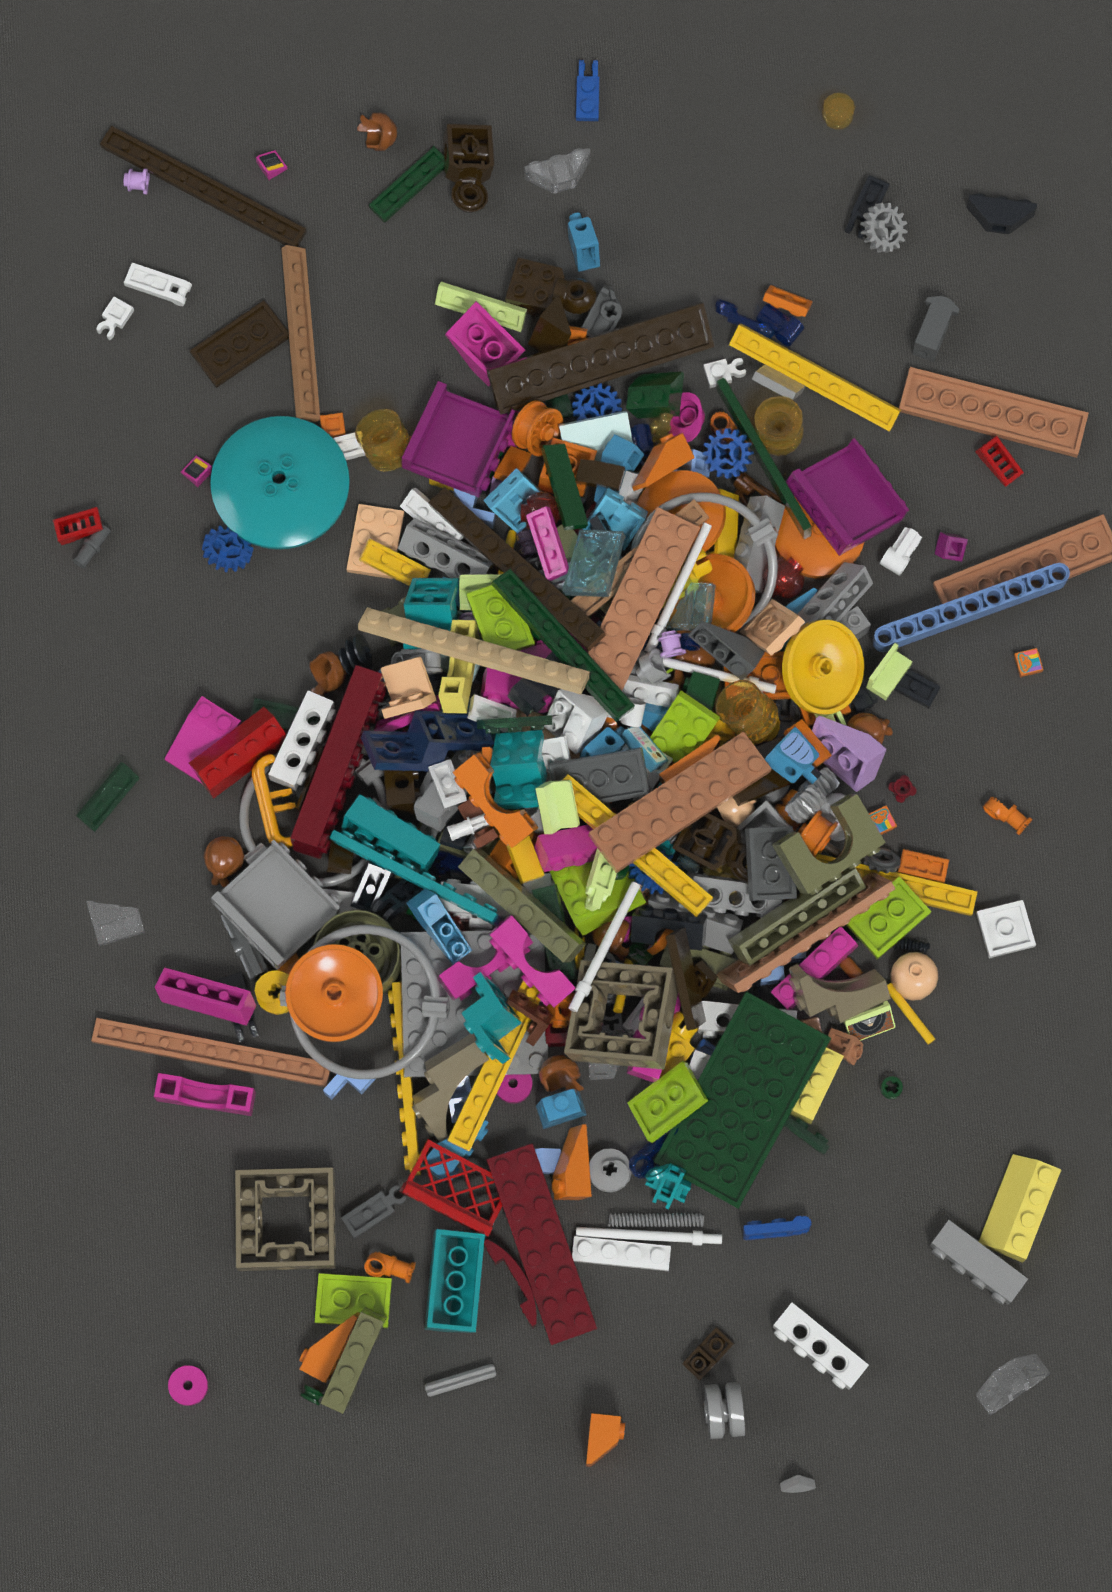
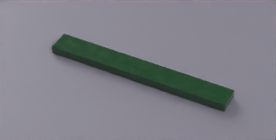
M724 378L717 380L718 394L742 435H747L745 440L752 443L750 446L751 450L754 452L756 459L803 539L810 537L812 534L810 522L728 382Z
M511 569L493 580L491 585L563 664L590 671L585 688L616 722L634 709L635 705Z

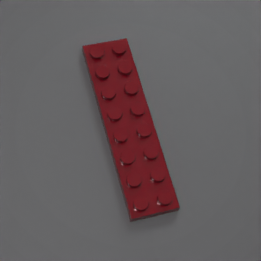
M533 1143L486 1159L550 1344L553 1345L597 1329Z

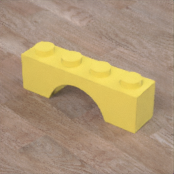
M452 620L451 632L480 640L475 620ZM450 657L447 677H442L439 691V700L443 713H467L475 669L474 663Z

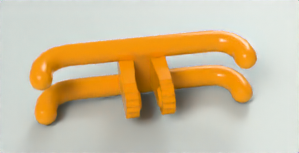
M268 754L261 757L253 765L252 780L269 843L271 844L275 840L278 844L282 842L287 848H290L292 846L291 839L280 834L275 813L294 809L296 804L289 802L273 806V799L289 796L293 792L292 788L269 792L264 769L270 766L271 763H274L275 756Z

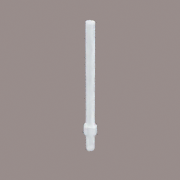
M705 522L701 526L657 624H654L650 631L652 635L644 650L647 653L657 647L658 639L662 637V633L667 631L665 627L712 527Z
M641 651L637 660L647 652ZM663 657L665 667L689 673L695 671L718 678L720 681L747 687V690L755 692L760 690L775 694L777 685L759 681L757 677L749 676V678L746 677L741 681L731 673Z
M631 882L583 980L579 981L576 986V994L568 1007L571 1011L577 1012L584 997H588L592 989L590 985L640 888L639 884Z
M576 1227V1236L689 1242L692 1245L702 1246V1243L722 1244V1234H704L703 1231L693 1230V1233Z

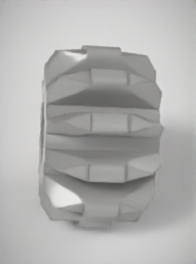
M829 768L821 769L819 772L822 775L813 783L816 788L822 791L825 797L839 785L836 775ZM808 780L799 786L798 791L806 785H811Z
M813 784L806 785L786 804L785 811L797 824L804 823L820 810L826 798L822 791Z

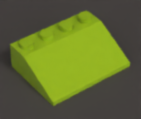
M593 861L581 866L574 865L559 871H549L575 926L582 936L613 920L631 882L635 881V879H629V871L624 879L615 880L611 896H608L606 901L601 903L600 909L593 912L585 908L588 894L585 893ZM640 889L628 912L646 903Z

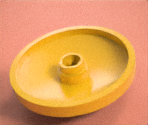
M814 620L801 626L799 632L790 638L782 661V675L789 696L800 708L813 714H833L844 709L852 702L862 684L864 657L859 641L849 628L833 620Z

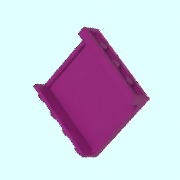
M438 381L402 456V468L479 498L482 490L486 491L491 480L489 475L491 471L495 472L498 467L500 452L504 453L509 441L506 438L509 432L512 433L515 422V410H511L510 415H500L499 411L448 392L447 384Z
M855 438L851 440L847 447L803 471L800 469L793 471L786 481L793 495L839 556L899 523L909 511L906 503L897 495L891 483L885 479L878 466L870 459L864 447Z

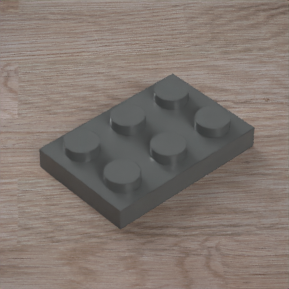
M793 826L745 829L749 901L797 898L796 885L772 846L773 843L788 833L793 832Z

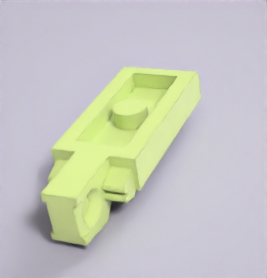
M598 848L585 892L588 894L585 908L592 912L600 909L601 903L606 901L608 896H611L617 875Z

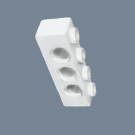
M307 691L268 774L271 781L292 788L295 791L298 785L302 786L307 777L305 770L308 764H313L317 754L315 749L318 743L322 744L326 737L327 731H325L327 723H332L337 710L334 709V701ZM312 716H317L320 718V721L316 725H310L308 719ZM302 737L310 739V743L306 746H300L298 741ZM298 758L300 764L297 767H290L288 765L289 760Z
M702 1001L706 1022L699 1026L698 1033L703 1034L705 1038H717V1035L722 1036L727 1027L719 1026L716 1020L724 1016L730 1021L739 1005ZM779 1009L797 1019V1011Z
M794 1303L788 1306L772 1327L776 1330L774 1334L780 1340L791 1342L795 1346L793 1350L803 1358L808 1356L814 1361L812 1365L822 1374L825 1372L829 1373L833 1377L831 1381L842 1390L845 1387L849 1390L869 1366ZM796 1326L804 1327L806 1337L803 1339L796 1338L793 1334V1328ZM822 1342L825 1345V1353L821 1355L816 1354L812 1349L813 1343ZM835 1357L843 1359L845 1363L844 1369H834L831 1364L832 1359Z

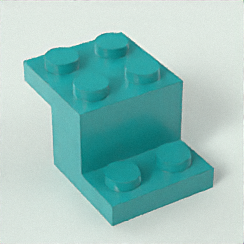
M413 578L404 602L406 619L450 631L452 620H458L455 598L459 589V579ZM403 643L404 649H422Z
M542 730L496 734L490 766L494 770L493 778L496 784L494 801L501 808L507 810L539 807L535 788L547 780V771L542 757L544 741Z
M479 972L473 979L477 983L475 989L482 998L461 1013L466 1020L463 1024L471 1035L475 1034L477 1037L475 1043L483 1053L486 1052L492 1060L496 1058L504 1064L511 1058L499 1040L522 1022L513 1008L506 1003L507 999L501 989L483 973Z

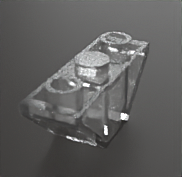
M578 148L570 154L563 156L554 155L546 161L531 162L528 166L524 167L525 179L554 194L575 188L590 163V149Z
M1036 1354L1014 1358L990 1375L976 1394V1397L991 1416L1050 1375V1372Z

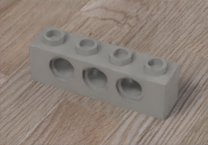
M416 518L406 526L398 547L405 555L423 561L428 567L439 569L450 578L459 579L460 575L491 574L494 567L476 548ZM423 542L429 546V549L423 545ZM443 553H446L450 559H447ZM464 563H466L470 567V569H467L464 566Z
M844 562L797 614L804 620V624L814 620H833L839 622L873 584L864 565Z
M687 872V875L706 892L714 888L713 900L707 906L712 907V911L726 913V909L735 910V914L748 916L749 912L757 913V917L762 918L782 904V899L759 900L758 903L752 905L751 901H749L748 882L735 878ZM736 891V899L729 902V895Z

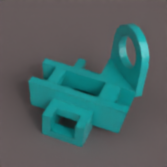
M672 1163L659 1167L655 1166L653 1169L648 1170L645 1175L647 1180L645 1185L657 1190L652 1202L656 1203L657 1200H661L667 1203L665 1208L668 1210L674 1199L684 1203L692 1184L683 1179L686 1170ZM673 1170L679 1173L680 1175L678 1176L670 1171ZM661 1191H663V1192H665V1193H667V1194H669V1195H671V1196L669 1197V1196H667V1195H665V1194H662Z

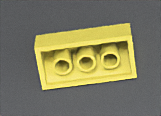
M1013 1154L978 1242L988 1249L1023 1263L1028 1257L1061 1169L1036 1159Z

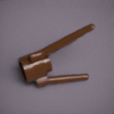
M747 473L741 474L733 484L737 489L734 494L739 495V499L746 507L748 502L744 496L750 497L755 491L783 504L779 496L759 484Z

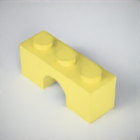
M826 1048L790 1115L810 1125L812 1124L844 1057L843 1055Z

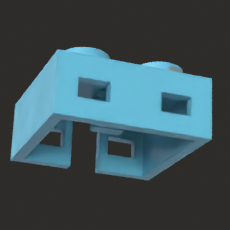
M517 468L484 499L487 506L517 534L529 524L526 514L522 511L528 504L536 511L551 502L545 493Z
M608 488L588 517V526L582 529V531L597 539L591 531L590 527L592 524L589 520L597 515H603L625 551L645 521L648 511L633 502L629 505L623 501L624 497Z

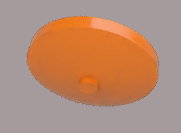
M678 470L670 472L647 486L640 495L636 505L648 511L647 518L657 507L681 495L700 492L722 494L715 484L704 475L694 471ZM697 502L709 516L705 523L712 526L702 547L706 552L715 544L722 533L726 520V507L712 502ZM688 504L678 506L668 512L675 515ZM694 539V541H693V543H692V545H691V547H690V549H689V552H690V550H691V548H692V546H693V544H694V542H695V539Z
M798 500V504L812 526L810 537L803 539L786 508L784 509L775 543V550L782 562L792 571L805 577L824 579L830 578L844 562L853 564L856 562L862 552L864 542L839 556Z
M709 554L696 562L698 566L710 560L712 571L699 578L698 584L700 589L679 599L668 622L678 634H681V637L695 642L688 635L701 621L733 633L739 630L747 621L755 603V586L749 572L736 559L721 554Z
M333 944L317 947L303 955L296 962L288 976L285 994L291 1017L305 1033L322 1041L341 1042L360 1035L374 1022L381 1008L383 988L376 967L364 954L348 946Z

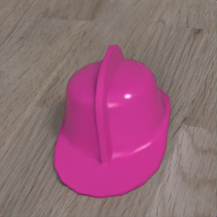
M690 392L682 393L680 415L669 417V433H673V436L683 433L687 443L699 434L705 418L700 399L695 394Z

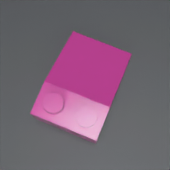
M477 301L445 333L471 370L488 387L490 386V381L486 369L515 361L525 351Z
M201 696L185 720L164 760L202 784L189 765V762L239 726L241 720Z

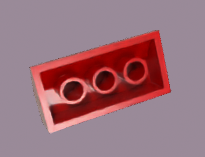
M263 707L191 760L189 765L214 799L252 771L253 765L261 757L274 754L280 750L286 738V733L276 718Z

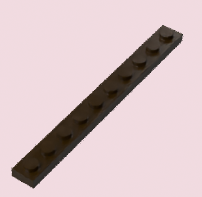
M113 126L110 127L100 143L102 149L142 170L148 169V173L284 245L298 247L307 233L306 228Z
M444 487L428 502L429 506L502 573L511 569L568 633L588 651L606 636L605 632L448 489Z

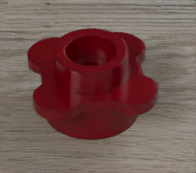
M902 775L900 779L896 780V782H891L888 786L889 791L894 793L896 801L899 803H903L909 796H914L917 791L906 775Z

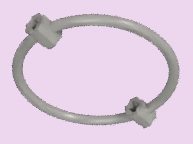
M690 493L663 503L659 508L667 512L678 506L688 504L694 499L696 502H712L727 506L743 515L753 525L748 531L756 545L760 546L764 543L768 557L767 583L759 602L752 610L749 618L735 632L736 634L739 633L768 605L773 595L778 571L777 555L772 538L778 535L775 525L769 517L761 521L745 505L720 494ZM656 509L645 519L637 531L630 551L640 544Z
M302 743V744H299V745H300V746H306V745H308L309 743ZM318 743L315 751H318L320 746H325L326 743ZM362 759L361 765L355 770V773L367 787L371 784L374 785L380 804L388 810L386 789L380 778L384 775V770H374L370 759L367 761ZM273 763L265 767V774L272 768ZM252 777L244 790L239 812L241 835L248 850V853L244 855V860L248 866L267 849L262 843L257 846L255 845L249 827V807L255 790ZM362 858L357 864L352 866L351 874L340 873L319 879L323 884L322 888L334 886L353 878L363 871L367 860Z
M354 925L328 934L315 943L308 952L320 946L330 945L342 938L359 934L386 937L409 950L425 971L431 990V996H424L422 1003L423 1016L429 1017V1021L419 1042L403 1058L390 1065L370 1070L352 1069L334 1063L321 1054L311 1043L306 1033L295 1023L291 1015L290 1018L300 1044L322 1067L347 1078L376 1079L402 1070L425 1050L434 1035L439 1018H448L450 1001L448 997H441L438 978L431 962L412 940L395 930L383 926ZM282 986L280 991V1006H287L286 986Z

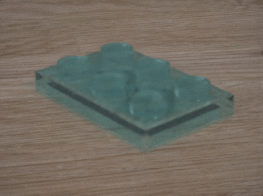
M579 530L562 590L565 595L609 597L626 537L623 531Z

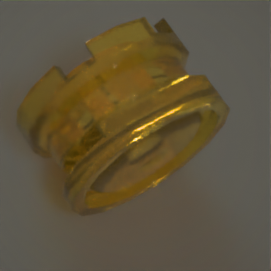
M834 93L828 96L824 102L822 112L823 120H825L827 126L833 129H844L849 126L853 120L855 110L853 100L843 93Z

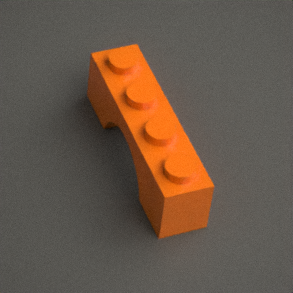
M480 752L476 753L453 771V774L456 776L454 780L460 788L467 790L472 804L477 808L480 807L485 813L484 818L491 827H496L500 833L499 838L506 846L510 845L513 848L539 827L525 809L510 811L496 804L491 796L489 787L494 770Z

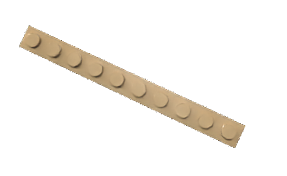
M368 607L358 623V630L580 695L589 679L590 671Z

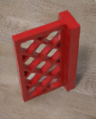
M427 1139L406 1182L403 1183L399 1191L479 1234H485L486 1237H489L493 1229L492 1226L502 1208L500 1197L492 1198L488 1186L494 1183V1180L487 1182L486 1176L493 1179L491 1172ZM430 1147L439 1151L441 1161L428 1164L426 1154ZM443 1154L451 1158L445 1159ZM452 1160L459 1161L462 1172L450 1176L446 1162ZM422 1161H424L425 1166L420 1167ZM443 1164L446 1177L433 1181L430 1167ZM465 1165L472 1169L466 1171ZM426 1169L430 1183L419 1185L414 1182L413 1179L416 1173ZM474 1171L481 1173L484 1183L471 1187L467 1174ZM464 1175L467 1189L455 1192L451 1179ZM447 1180L451 1194L442 1197L437 1194L435 1184ZM431 1186L433 1191H431V1190H429V1189H427V1188H425V1187ZM485 1186L489 1200L476 1204L472 1190ZM469 1191L473 1205L463 1208L459 1206L456 1195ZM453 1197L454 1202H452V1201H450V1200H448V1199H446V1198ZM499 1200L495 1206L493 1201ZM490 1203L493 1212L489 1220L480 1217L478 1206ZM474 1208L475 1214L469 1211V1209Z

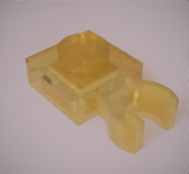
M664 412L656 420H653L650 433L653 434L652 442L661 443L660 438L667 435V431L671 429L670 422L673 414Z

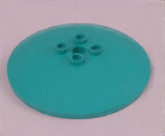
M275 416L263 418L245 425L224 443L214 461L210 483L212 499L220 518L232 532L238 534V537L263 548L290 549L316 540L335 524L345 508L349 494L350 479L345 456L336 441L326 431L300 418ZM277 474H283L286 479L283 483L277 484L273 481V477Z

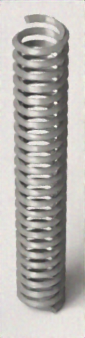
M610 1213L608 1227L611 1224L612 1227L615 1225L616 1227L618 1225L622 1227V1224L626 1227V1223L629 1227L630 1221L632 1227L634 1223L635 1227L638 1224L639 1227L642 1225L643 1227L645 1225L649 1227V1224L653 1227V1223L656 1227L657 1222L659 1227L661 1222L663 1227L665 1223L666 1227L669 1224L670 1227L673 1225L676 1227V1224L680 1227V1223L684 1227V1222L687 1227L688 1221L690 1227L692 1222L694 1227L696 1223L697 1227L700 1224L703 1227L704 1215L701 1213H695V1215L688 1213L687 1216L685 1213L683 1215L682 1213L679 1215L678 1213H668V1215L664 1213L663 1215L661 1213L659 1216L657 1213L655 1216V1213L652 1215L651 1213L648 1215L647 1213H641V1215L634 1213L632 1216L630 1213L628 1216L626 1213L624 1216V1213L621 1215L620 1213H614V1215Z

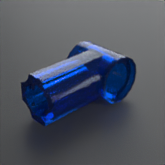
M769 303L761 309L756 318L759 323L775 333V337L782 344L788 347L793 344L805 329L798 319L793 316L787 317Z
M649 424L635 425L630 428L633 444L644 453V456H649L654 447ZM640 461L637 465L639 471H641L644 465L643 461Z

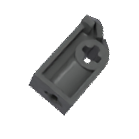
M602 286L594 306L588 312L581 328L588 329L587 338L614 330L621 317L622 308L611 286ZM607 311L611 313L610 317L606 316Z
M944 296L927 297L925 305L930 307L913 349V355L932 362L935 361L950 324V317L952 315L958 316L960 310L951 299Z

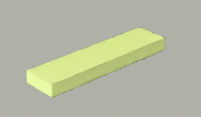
M440 282L435 305L464 314L477 301L501 326L519 332L522 331L527 309Z

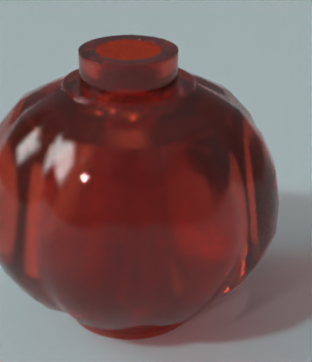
M535 492L527 497V504H521V522H526V528L529 531L531 530L526 515L545 506L550 507L555 525H557L558 520H561L553 495L547 492Z
M779 556L777 557L776 586L772 597L774 598L777 595L783 598H791L797 595L804 586L805 577L801 574L804 568L791 556L787 560ZM768 562L764 566L762 573L765 584L768 578Z

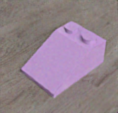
M818 716L812 732L832 755L823 764L855 792L859 791L875 779L886 748L867 733Z

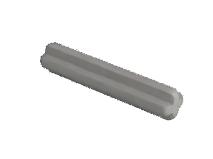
M488 1364L426 1383L425 1390L427 1395L431 1397L496 1376V1370L493 1364Z

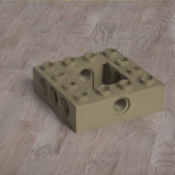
M581 960L577 984L583 980L592 961ZM602 962L590 985L592 989L588 997H584L577 1012H571L564 1053L572 1061L664 1070L678 994L673 968ZM608 994L644 997L643 1004L645 1007L642 1022H639V1032L645 1039L630 1038L628 1035H623V1037L607 1036L605 1033H601Z
M333 1168L235 1170L236 1269L238 1271L336 1268L335 1171ZM311 1196V1202H309L311 1212V1227H309L311 1245H307L304 1242L283 1245L270 1242L263 1245L262 1198Z

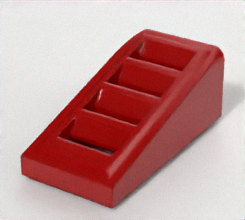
M998 436L993 437L975 451L1005 487L1024 473ZM994 447L995 451L989 455L987 451ZM1000 454L1001 458L995 462L993 458ZM1006 461L1008 465L1000 470L998 466ZM1012 468L1014 472L1005 477L1004 473Z
M98 507L53 520L57 539L61 545L74 542L103 530ZM90 516L94 517V526H91L90 524ZM85 519L87 527L84 529L82 528L81 520ZM73 523L77 524V531H74ZM68 526L70 533L66 534L64 527Z

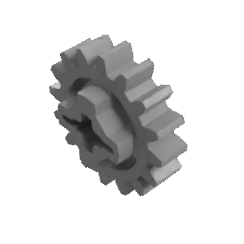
M879 203L869 207V213L863 214L866 221L860 224L865 227V230L861 232V234H866L867 236L864 242H871L870 249H877L878 253L892 252L893 249L900 248L899 243L905 241L902 234L907 233V230L903 229L907 221H902L901 219L904 213H897L898 207H891V203Z

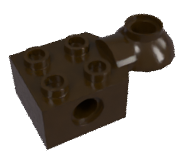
M447 124L443 136L445 178L456 183L451 193L453 203L463 212H478L488 202L487 189L481 183L490 179L494 168L492 125Z
M518 258L506 294V303L527 309L526 314L537 317L542 315L556 297H560L563 308L573 314L587 312L594 306L597 293L595 287L589 281L578 278L567 280L564 277L562 268ZM577 291L583 293L579 297L572 296V294Z
M410 725L404 726L403 732H407ZM384 770L388 810L394 812L398 818L416 817L414 804L418 797H420L419 787L415 788L419 786L418 771Z
M707 813L680 832L672 847L675 851L716 873H720L730 867L735 877L741 881L748 882V871L745 867L747 860L746 844H741V831L736 827Z

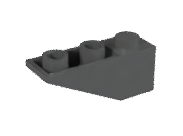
M701 621L688 635L741 681L756 668L764 655V652L747 637Z

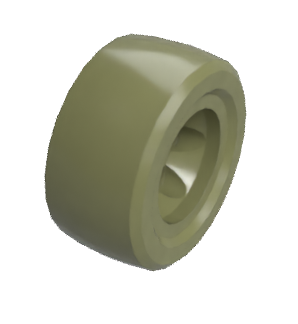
M362 910L346 911L332 917L323 925L316 936L314 944L336 930L354 925H377L394 929L386 920L374 913ZM359 934L342 938L330 944L341 945L345 940H348V947L363 952L374 964L380 975L383 994L392 987L393 982H396L401 971L400 944L396 941L379 935ZM357 937H366V941L363 943L357 941ZM373 946L379 948V953L376 955L370 953V949Z

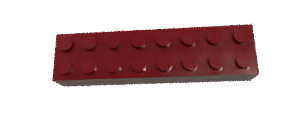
M355 666L290 837L294 851L321 860L323 853L327 854L331 844V840H328L331 831L333 832V830L337 829L339 823L337 818L339 810L343 811L346 805L347 797H345L347 788H352L355 780L353 772L355 767H360L363 759V754L361 753L364 746L361 739L363 731H369L372 724H376L379 717V711H377L379 703H384L387 695L386 683L382 673Z

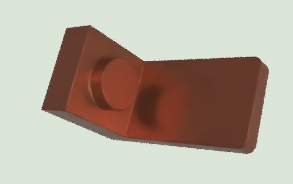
M470 799L458 805V809L465 820H467L466 817L471 819L484 814L480 807L477 808L472 804ZM488 826L475 832L474 836L476 839L473 842L479 849L497 839L500 833L495 826Z
M512 990L506 1003L533 1020L526 1030L529 1032L526 1042L534 1047L549 1026L553 1015L545 1007L529 1000L524 993Z

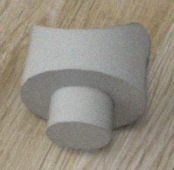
M657 648L639 658L640 667L636 669V673L642 682L649 680L652 684L657 685L671 676L666 672L663 657H660L662 652Z

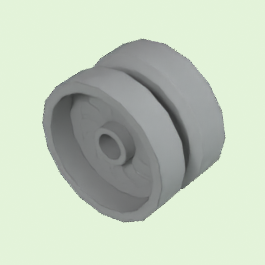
M730 1382L725 1385V1399H722L718 1384L705 1385L704 1413L710 1439L723 1438L725 1434L724 1422H727L729 1434L732 1437L745 1436L740 1383Z

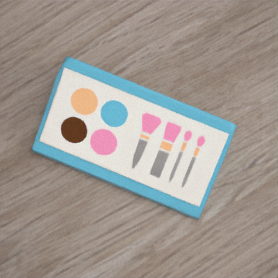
M630 727L622 734L621 738L630 749L642 747L646 768L650 773L668 762L667 757L641 727Z

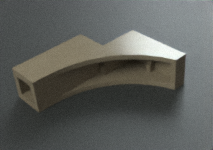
M798 964L789 968L791 974L789 982L797 995L794 998L795 1003L800 1011L804 1010L810 1017L826 1009L831 1017L834 1016L842 1023L891 999L886 980L875 969L852 979L826 981L807 974Z
M475 1034L466 1036L424 1062L426 1067L424 1075L431 1085L412 1096L414 1101L413 1111L419 1119L421 1117L424 1118L427 1123L425 1128L431 1137L436 1136L439 1142L448 1138L446 1114L449 1102L456 1088L470 1072L489 1060L487 1053H483L476 1045L477 1037Z

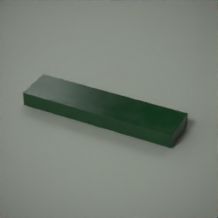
M433 146L369 204V208L385 223L445 169L444 155Z
M565 444L543 445L541 451L564 530L586 528L588 522Z

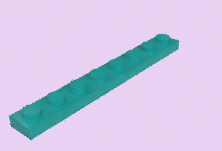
M333 830L329 837L335 844L422 889L436 893L438 897L494 926H498L502 919L496 913L497 909L487 903L484 906L475 903L477 901L475 897L465 892L463 896L456 893L455 887L446 882L443 885L435 882L436 878L427 872H423L422 875L415 872L416 867L405 861L402 864L394 861L396 857L386 851H383L381 854L374 851L375 846L364 840L362 843L355 841V836L345 830L341 833Z

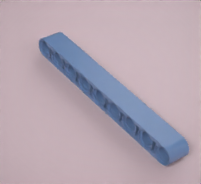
M1055 563L883 625L875 631L872 641L873 646L879 652H888L894 643L901 647L1054 592L1065 586L1070 575L1069 568L1063 563ZM1055 572L1060 573L1063 579L1056 580L1052 574ZM1032 580H1037V581H1039V582L1041 583L1042 587H1040V588H1035V587H1033V586L1031 585V581H1032ZM1016 588L1019 590L1020 595L1014 596L1010 594L1009 589ZM995 596L998 599V603H990L987 597ZM973 604L977 610L971 612L966 609L965 605ZM947 611L952 612L955 618L947 619L943 613ZM928 619L932 621L933 626L925 627L922 621ZM907 627L911 630L912 634L904 635L900 629ZM880 635H886L890 639V641L888 643H882L879 641L878 637Z

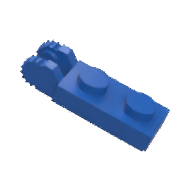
M579 60L576 121H598V60H593L592 63L593 76H584L585 63L584 60Z
M796 1216L793 1221L787 1222L786 1219L779 1218L772 1220V1223L762 1224V1221H751L743 1227V1239L755 1240L801 1235L802 1233L807 1234L812 1222L807 1216Z

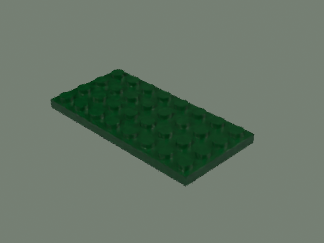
M746 992L698 1079V1083L708 1102L670 1130L654 1162L660 1166L672 1163L685 1169L684 1179L739 1209L832 1038ZM671 1170V1172L677 1174L678 1176L680 1175L679 1173Z

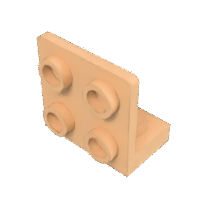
M420 656L381 668L391 698L389 706L382 709L384 719L423 709L437 701Z

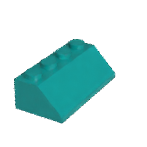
M362 795L357 797L344 815L341 832L345 830L355 836L354 840L362 843L364 840L375 846L374 851L380 854L383 851L390 853L396 857L394 861L400 864L405 861L416 867L415 872L421 875L423 872L429 871L440 848V844L433 836L423 834L412 823L402 821L394 812L381 808L373 799L365 798Z
M435 1230L424 1330L476 1332L485 1234Z

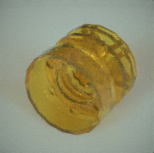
M783 396L771 397L763 401L757 408L754 416L755 430L769 454L778 456L793 452L801 444L803 438L801 409L793 400Z
M379 409L368 413L358 423L355 436L370 464L376 470L384 472L402 467V456L411 437L399 415L389 409Z
M737 680L730 683L722 690L716 702V714L720 716V721L737 735L744 732L751 742L763 739L771 733L779 716L778 707L774 701L749 680Z

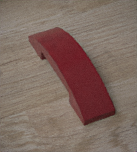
M486 1239L484 1247L494 1264L497 1265L502 1261L506 1263L527 1299L526 1302L520 1305V1309L533 1329L537 1326L536 1305L525 1274L505 1250Z

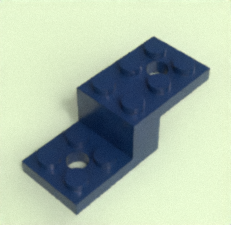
M415 711L407 732L363 731L361 736L374 770L429 771V766L445 760L448 750L482 751V747H491L492 749L494 747V741L487 726L468 719V712Z

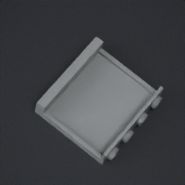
M273 840L271 846L221 892L217 891L211 897V903L278 970L315 936L327 921L340 912V907L338 906L340 902L332 893L327 894L322 889L323 884L315 876L311 878L305 872L307 870L305 865L299 859L294 860L289 855L290 850L282 842L278 844Z

